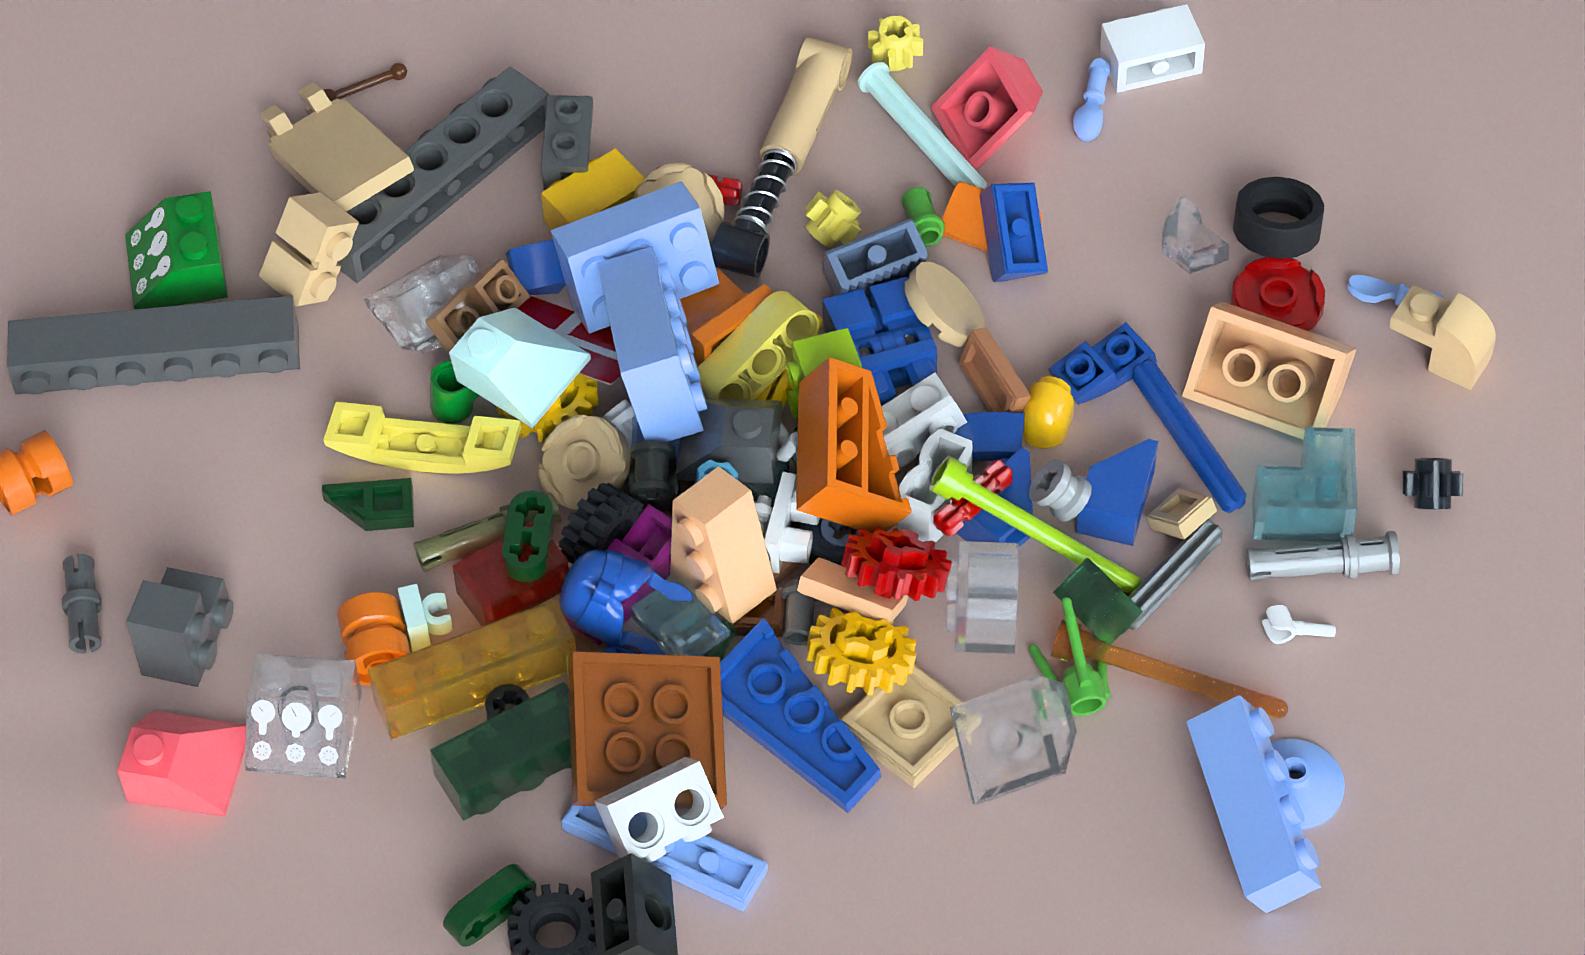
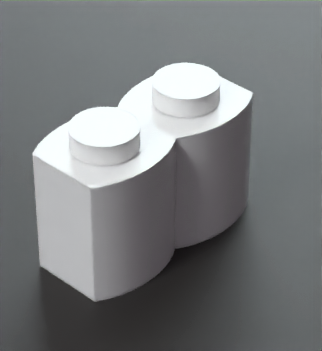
M944 429L937 430L926 440L920 452L919 465L907 473L899 486L901 498H908L912 513L897 524V528L900 531L907 529L919 534L918 540L922 542L931 540L937 542L943 536V533L937 530L933 524V515L943 504H952L950 499L946 500L929 490L931 481L941 463L947 456H951L967 465V472L972 473V441Z

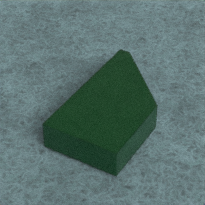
M412 478L322 485L324 501L365 531L414 527Z

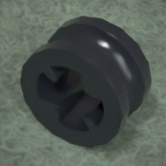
M513 684L500 685L487 695L485 707L487 721L492 730L498 734L509 736L516 735L529 726L532 719L530 697L520 686ZM506 704H515L516 706L512 710L511 716H503L501 711L505 710Z

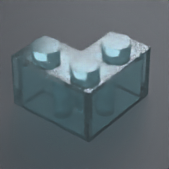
M1305 427L1300 467L1257 466L1252 498L1253 539L1339 542L1340 537H1344L1346 534H1353L1358 510L1355 429Z

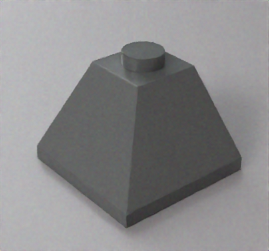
M705 398L708 409L700 411L704 431L680 438L676 480L695 481L697 468L711 459L718 463L729 462L739 474V482L774 484L776 454L778 451L783 408L782 401Z

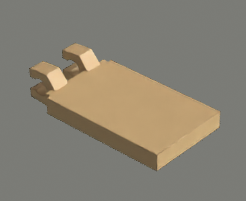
M314 82L298 90L300 97L309 106L305 108L308 116L292 125L285 112L275 104L259 113L262 120L270 126V129L267 130L270 137L268 146L274 159L311 194L321 192L346 212L414 171L409 156L345 98L343 100L336 98L330 102L323 89Z

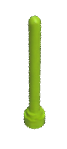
M947 456L937 469L929 490L944 499L949 500L953 497L956 500H960L963 497L1128 594H1131L1141 584L1142 580L1135 574L973 481V475L967 472V465L957 459Z

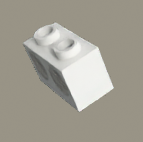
M688 757L677 760L594 801L618 857L622 858L632 853L648 863L665 855V846L681 838L684 842L697 840L712 831L710 824L724 818L700 761ZM689 789L693 797L692 807L686 814L678 816L674 807L675 799L679 793ZM644 812L647 817V828L641 836L632 839L628 831L629 822L635 814Z

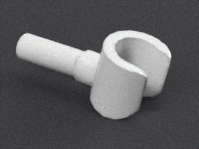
M781 422L779 434L781 448L777 451L776 457L783 462L789 461L792 457L797 464L798 432L790 435Z
M1284 605L1269 607L1266 610L1268 619L1262 620L1267 637L1275 644L1285 643L1294 638L1295 635L1334 637L1336 631L1335 625L1293 621L1287 606Z

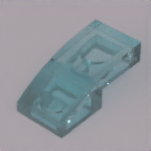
M655 590L631 607L632 619L674 655L702 656L730 637V630L700 600L694 603L691 601H673Z

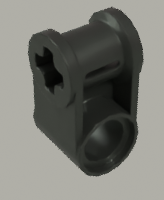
M641 441L631 445L630 457L632 466L629 469V495L644 505L642 507L644 509L648 504L656 509H673V500L680 495V480H676L677 465L673 445L662 441Z

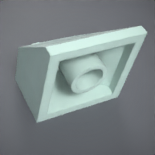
M515 307L479 317L449 352L455 376L459 383L531 428L537 424L591 359L590 353Z

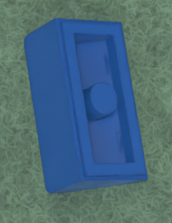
M1035 182L991 184L980 194V202L993 282H1004L1046 274L1048 266Z

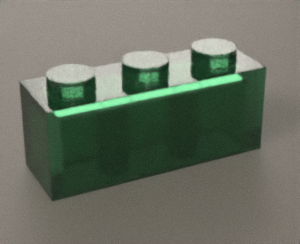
M565 682L430 749L434 776L463 821L476 814H486L494 810L501 801L520 791L533 790L541 785L547 777L565 768H571L569 688Z

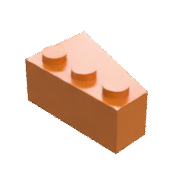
M829 357L799 382L796 510L857 530L864 529L873 533L874 527H880L885 532L889 531L911 514L912 510L908 498H901L895 477V473L900 469L896 455H889L882 432L887 428V424L870 370Z

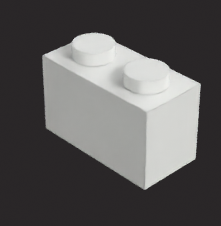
M1187 4L1173 8H1163L1134 17L1119 18L1102 24L1100 56L1109 63V76L1116 93L1202 73L1205 42Z

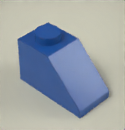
M1145 440L1090 466L1086 479L1092 486L1091 495L1083 510L1077 515L1076 533L1126 545H1134L1156 469L1159 441Z

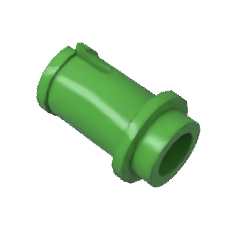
M916 187L906 191L901 198V202L908 219L911 218L925 247L937 244L942 239L945 225L942 218L935 213L930 192L926 191L923 187Z

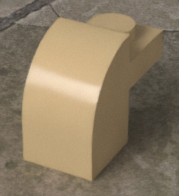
M1416 285L1411 286L1391 316L1389 327L1432 348L1428 367L1429 372L1470 391L1492 358L1496 339L1495 328L1490 318L1470 298L1458 292L1451 302Z

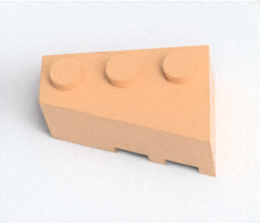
M718 466L673 500L670 576L696 595L699 603L706 611L711 614L717 612L731 624H734L773 594L777 588L752 492Z

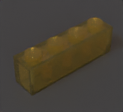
M556 599L369 668L368 674L373 699L391 740L485 705L487 695L500 685L513 684L525 690L568 674L567 657L572 651H576L575 638Z

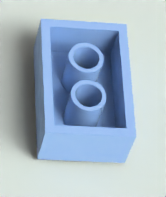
M682 181L550 230L571 305L589 334L610 326L598 262L652 246L658 264L667 261L677 299H682L720 284L701 209Z

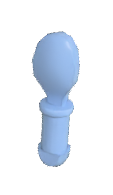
M1097 58L1090 64L1087 89L1083 94V99L1086 103L1075 112L1073 118L1074 131L1079 139L1085 142L1095 139L1103 126V112L1099 105L1105 102L1104 91L1107 76L1110 74L1109 63L1103 58Z
M1353 275L1347 282V290L1352 296L1363 302L1377 303L1393 299L1396 306H1399L1411 288L1405 286L1404 283L1394 285L1364 275ZM1434 291L1433 294L1444 298L1442 294Z

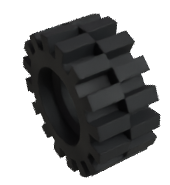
M611 483L598 484L597 490L592 488L588 491L587 500L582 498L577 503L579 507L577 512H571L568 520L571 522L568 526L563 527L561 534L565 537L559 540L560 556L573 564L581 554L588 550L598 549L604 551L615 538L622 542L645 510L642 508L644 505Z
M559 883L558 892L551 893L550 884L541 885L542 895L537 897L533 889L525 893L526 904L517 900L513 906L514 915H509L507 922L512 955H597L593 899L590 897L585 901L583 890L576 887L573 894L570 895L568 884ZM551 922H566L571 924L576 930L574 940L560 948L541 946L536 940V934L542 926Z

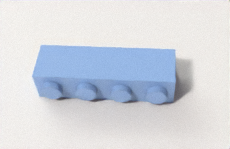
M1238 695L1186 721L1244 896L1268 913L1320 888L1321 884L1315 870L1316 867L1320 866V860L1310 840L1303 836L1300 823L1305 820L1304 814L1296 798L1291 793H1288L1284 780L1289 778V771L1279 752L1273 750L1269 736L1274 734V728L1264 709L1261 707L1254 708L1243 697Z

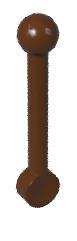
M395 63L389 71L336 91L331 89H324L323 91L331 102L336 98L341 99L391 79L403 80L407 75V68L402 63Z

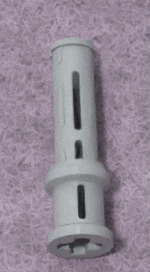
M1387 531L1383 537L1355 539L1353 534H1346L1344 537H1340L1339 542L1327 544L1282 546L1265 549L1250 548L1247 549L1246 555L1250 581L1324 573H1342L1343 577L1354 579L1357 578L1358 573L1388 571L1390 575H1398L1400 571L1399 545L1395 531Z

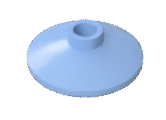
M1281 739L1271 742L1273 750H1277L1285 761L1289 773H1298L1303 776L1299 779L1289 777L1284 780L1288 793H1291L1296 798L1303 811L1305 820L1300 823L1301 830L1313 828L1326 822L1338 810L1344 795V777L1339 764L1326 750L1305 740Z

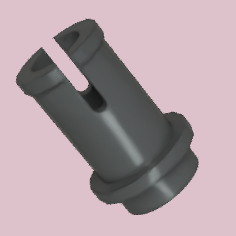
M800 578L788 581L786 588L781 591V598L785 599V619L782 637L788 644L801 646L807 645L810 628L814 624V608L820 600L797 591Z

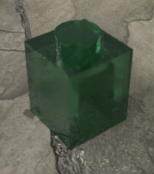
M1088 557L1053 591L1061 601L1065 597L1071 599L1076 617L1108 647L1120 635L1125 633L1131 624L1143 613Z

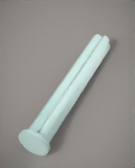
M877 62L865 69L858 80L859 89L862 92L871 93L954 187L959 181L984 190L987 188V183L893 80L889 75L890 69L886 63Z

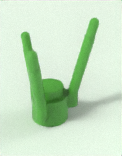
M1065 597L1062 599V606L1075 665L1064 671V679L1060 683L1038 646L1035 644L1030 645L1029 652L1051 688L1057 708L1067 706V710L1071 715L1086 716L1103 709L1107 704L1106 699L1111 697L1107 682L1105 614L1099 611L1095 616L1096 671H1093V667L1090 664H1086L1072 601L1070 598Z

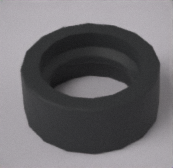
M1278 176L1260 178L1247 183L1238 192L1233 231L1237 240L1244 247L1261 256L1278 259L1298 257L1310 252L1319 243L1325 205L1317 191L1310 185L1296 179ZM1267 212L1286 213L1298 218L1299 221L1289 223L1273 222L1259 217L1258 214Z

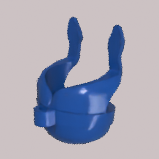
M594 549L581 554L569 569L561 589L560 606L564 615L572 621L574 626L608 646L617 647L624 644L638 648L643 654L666 655L654 640L634 632L622 631L624 611L621 601L632 596L644 582L673 601L692 602L693 595L682 585L663 580L646 561L608 549L604 551Z

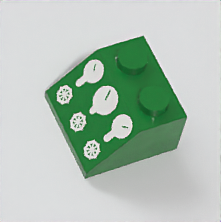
M211 191L164 198L125 234L134 310L178 306L228 298L219 227Z

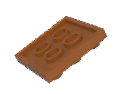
M572 651L567 659L573 806H596L595 800L677 760L688 757L700 761L720 810H722L727 805L720 657ZM689 789L678 794L674 803L675 809H691L693 797Z

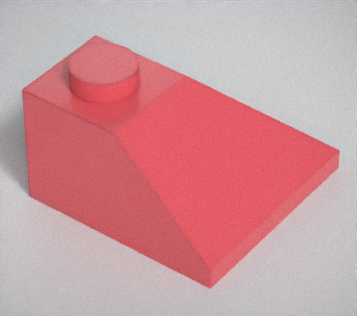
M990 46L930 108L948 140L971 166L977 170L1034 113L1043 90L1024 59Z
M151 711L131 727L117 770L127 802L226 816L250 737L251 726Z

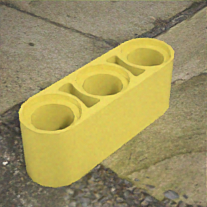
M777 291L769 295L699 365L700 384L705 398L755 400L786 369V363L793 361L792 341L817 336L819 319L816 314L787 291Z

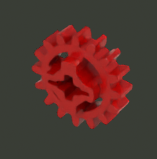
M874 527L873 533L859 529L857 536H848L841 566L846 568L845 575L847 577L858 578L857 585L859 587H874V594L889 599L893 597L896 600H900L901 595H908L912 600L919 601L921 594L932 599L935 598L937 591H945L952 561L946 559V550L934 549L936 542L932 540L922 542L918 540L919 534L911 530L902 529L900 531L899 528H893L892 532H885L880 527Z

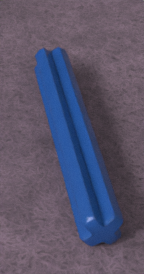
M1147 360L1142 364L1136 365L1133 369L1134 382L1221 509L1231 513L1236 509L1242 508L1246 504V492L1156 362Z

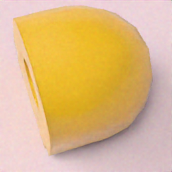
M1046 376L1040 378L1037 383L1029 387L1028 392L1031 398L1022 413H1025L1023 439L1029 445L1042 449L1056 447L1063 442L1067 436L1074 413V399L1071 395V387L1062 379Z

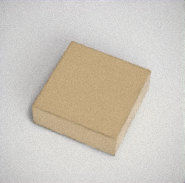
M1178 488L1153 509L1146 518L1153 531L1185 540L1217 512L1212 497Z

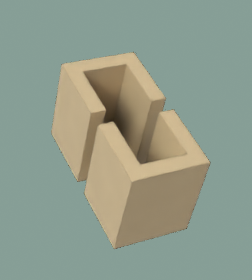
M321 192L289 197L275 233L293 246V249H289L279 240L272 241L258 277L281 295L293 296L295 306L328 301L329 296L336 288V279L342 266L338 261L345 258L350 252L353 245L352 239L359 221Z

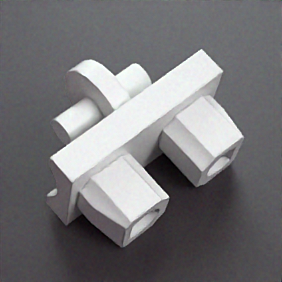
M782 473L773 508L771 507V498L765 495H760L757 502H754L762 534L765 536L764 542L773 573L778 574L780 573L783 561L808 563L813 543L812 531L792 528L793 521L817 525L820 520L819 517L796 510L797 474Z

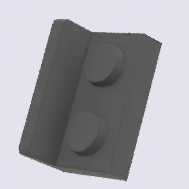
M548 95L541 164L544 191L557 180H563L573 173H585L588 171L594 106L591 96Z

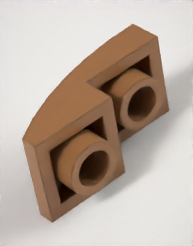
M502 258L495 261L459 289L435 310L425 322L449 354L451 349L479 317L514 307L518 308L530 295Z

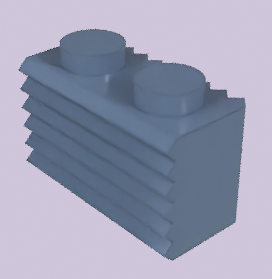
M909 218L824 252L822 270L834 296L863 288L866 297L870 298V286L907 277L921 262H926L928 252L913 220Z

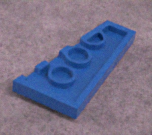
M763 618L720 662L723 716L848 813L881 778L880 768L846 724L836 716L828 705L827 699L816 685L813 686L800 669L797 660L788 649L783 647L774 635L773 629Z

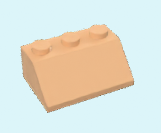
M1221 302L1210 309L1182 397L1318 444L1342 394L1357 348Z

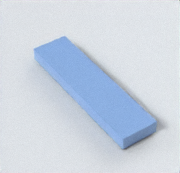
M572 803L561 821L562 830L617 854L597 807L573 806ZM639 812L631 818L628 831L632 839L641 836L647 828L645 813ZM707 835L691 842H684L681 838L665 846V855L650 862V864L670 874L672 880L743 912L768 871L766 861Z

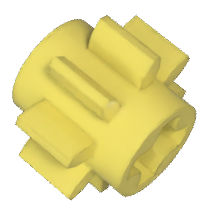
M901 15L890 16L885 19L881 18L879 19V31H868V48L872 49V62H884L890 71H899L907 67L912 68L913 56H923L924 39L920 38V25H912L908 19Z
M834 190L828 198L819 191L805 207L807 210L806 216L810 218L805 225L807 231L816 240L829 248H832L839 240L843 244L853 241L862 230L859 227L861 223L856 219L861 214L860 208L853 200L838 190Z

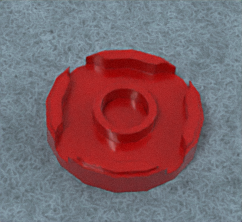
M1265 257L1252 261L1246 265L1245 271L1236 276L1232 286L1231 305L1310 331L1316 327L1323 315L1325 288L1319 275L1312 269L1309 272L1306 268L1301 267L1300 261L1293 258L1278 259Z

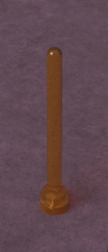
M1062 619L1054 640L1051 657L1070 663L1073 654L1065 619ZM1077 623L1086 658L1222 702L1240 695L1254 708H1263L1269 717L1275 719L1285 717L1288 712V706L1282 699L1089 638L1090 632L1081 630L1082 624Z

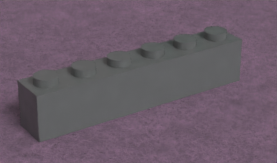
M293 296L11 320L8 321L7 368L15 394H42L49 391L71 389L89 390L94 387L116 385L135 386L141 383L160 381L181 382L194 378L232 377L239 374L279 373L284 370L300 369L299 330Z

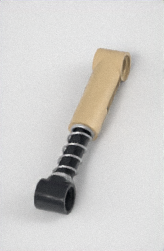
M810 37L804 40L798 55L795 75L760 149L759 157L761 163L757 168L758 176L750 183L751 192L747 193L743 198L744 208H741L736 213V217L730 223L723 221L714 237L711 252L715 267L755 278L760 276L770 245L767 224L773 222V209L778 208L781 204L778 199L780 194L788 189L786 185L787 178L797 175L802 170L836 91L841 92L847 82L853 56L851 48Z

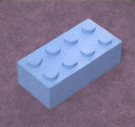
M650 246L598 262L620 373L645 441L669 442L704 431L700 411L706 410L708 407L700 384L699 370L693 355L695 352L687 329L688 322L681 300L676 297L675 285L667 261L658 264L654 249Z

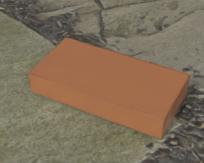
M986 327L973 329L958 361L960 367L989 412L1022 413L1031 398L1030 393Z

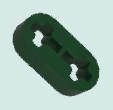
M532 490L519 493L511 500L508 507L502 552L504 569L508 576L516 581L532 582L539 579L546 572L549 564L554 518L552 502L542 492ZM529 511H538V514L534 517L533 528L525 527V517L528 516ZM524 545H531L532 555L529 556L528 562H519V558L523 555Z
M518 864L507 865L459 900L446 914L443 926L461 946L473 945L506 921L509 915H514L513 906L517 900L526 904L525 893L531 889L535 893L537 884Z

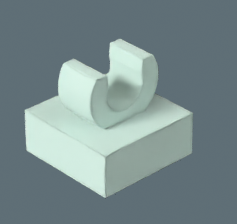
M417 584L397 588L412 655L432 651L429 633L445 635L453 630L450 614L440 617L432 616L437 611L447 609L445 594L433 593L421 601Z

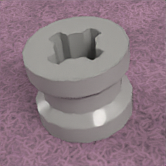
M1057 459L1045 464L1038 471L1031 483L1029 496L1036 504L1049 506L1051 514L1058 520L1065 522L1073 519L1083 510L1090 498L1092 486L1084 477L1080 475L1073 476L1069 466Z

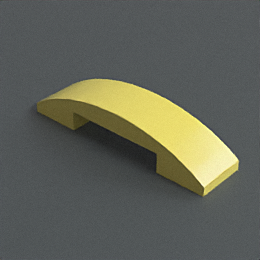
M335 402L323 441L325 446L336 451L388 467L428 473H475L511 465L522 424L520 420L474 416L471 426L385 418L382 406Z

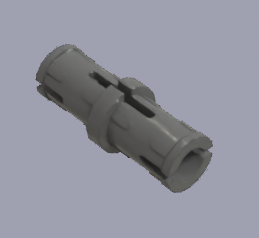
M77 554L78 568L74 567L73 555L68 556L63 561L66 594L62 597V609L68 616L69 648L77 653H86L85 639H89L91 652L96 651L101 646L97 613L102 609L100 594L95 590L94 559L86 554Z

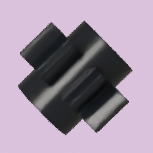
M1415 458V471H1403V494L1405 496H1414V508L1451 509V496H1463V473L1461 471H1452V459Z

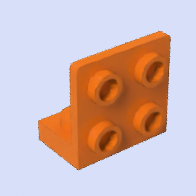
M716 269L720 284L680 299L688 322L687 329L695 352L693 355L697 367L769 295L774 293L765 283L750 294H745L722 271Z

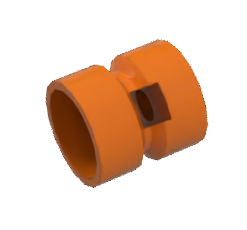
M46 430L20 441V449L17 452L9 448L0 451V501L11 516L35 505L37 495L39 494L50 498L73 486L68 466L53 438Z
M370 592L357 595L343 603L337 612L342 643L347 646L344 654L349 678L363 686H381L393 683L409 673L412 667V660L407 636L404 634L405 626L399 600L393 595L384 592Z

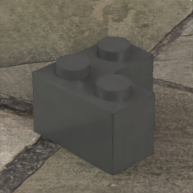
M167 567L160 584L143 580L126 620L141 675L195 687L199 686L205 669L210 670L215 663L217 655L216 640L221 628H228L233 615V601L228 599L223 578Z

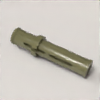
M546 494L552 502L554 524L562 522L561 515L557 514L560 511L553 494ZM509 504L500 507L498 513L454 528L437 536L414 542L413 546L415 551H417L416 555L423 572L503 543ZM529 511L528 516L525 517V527L533 528L534 517L538 514V511Z

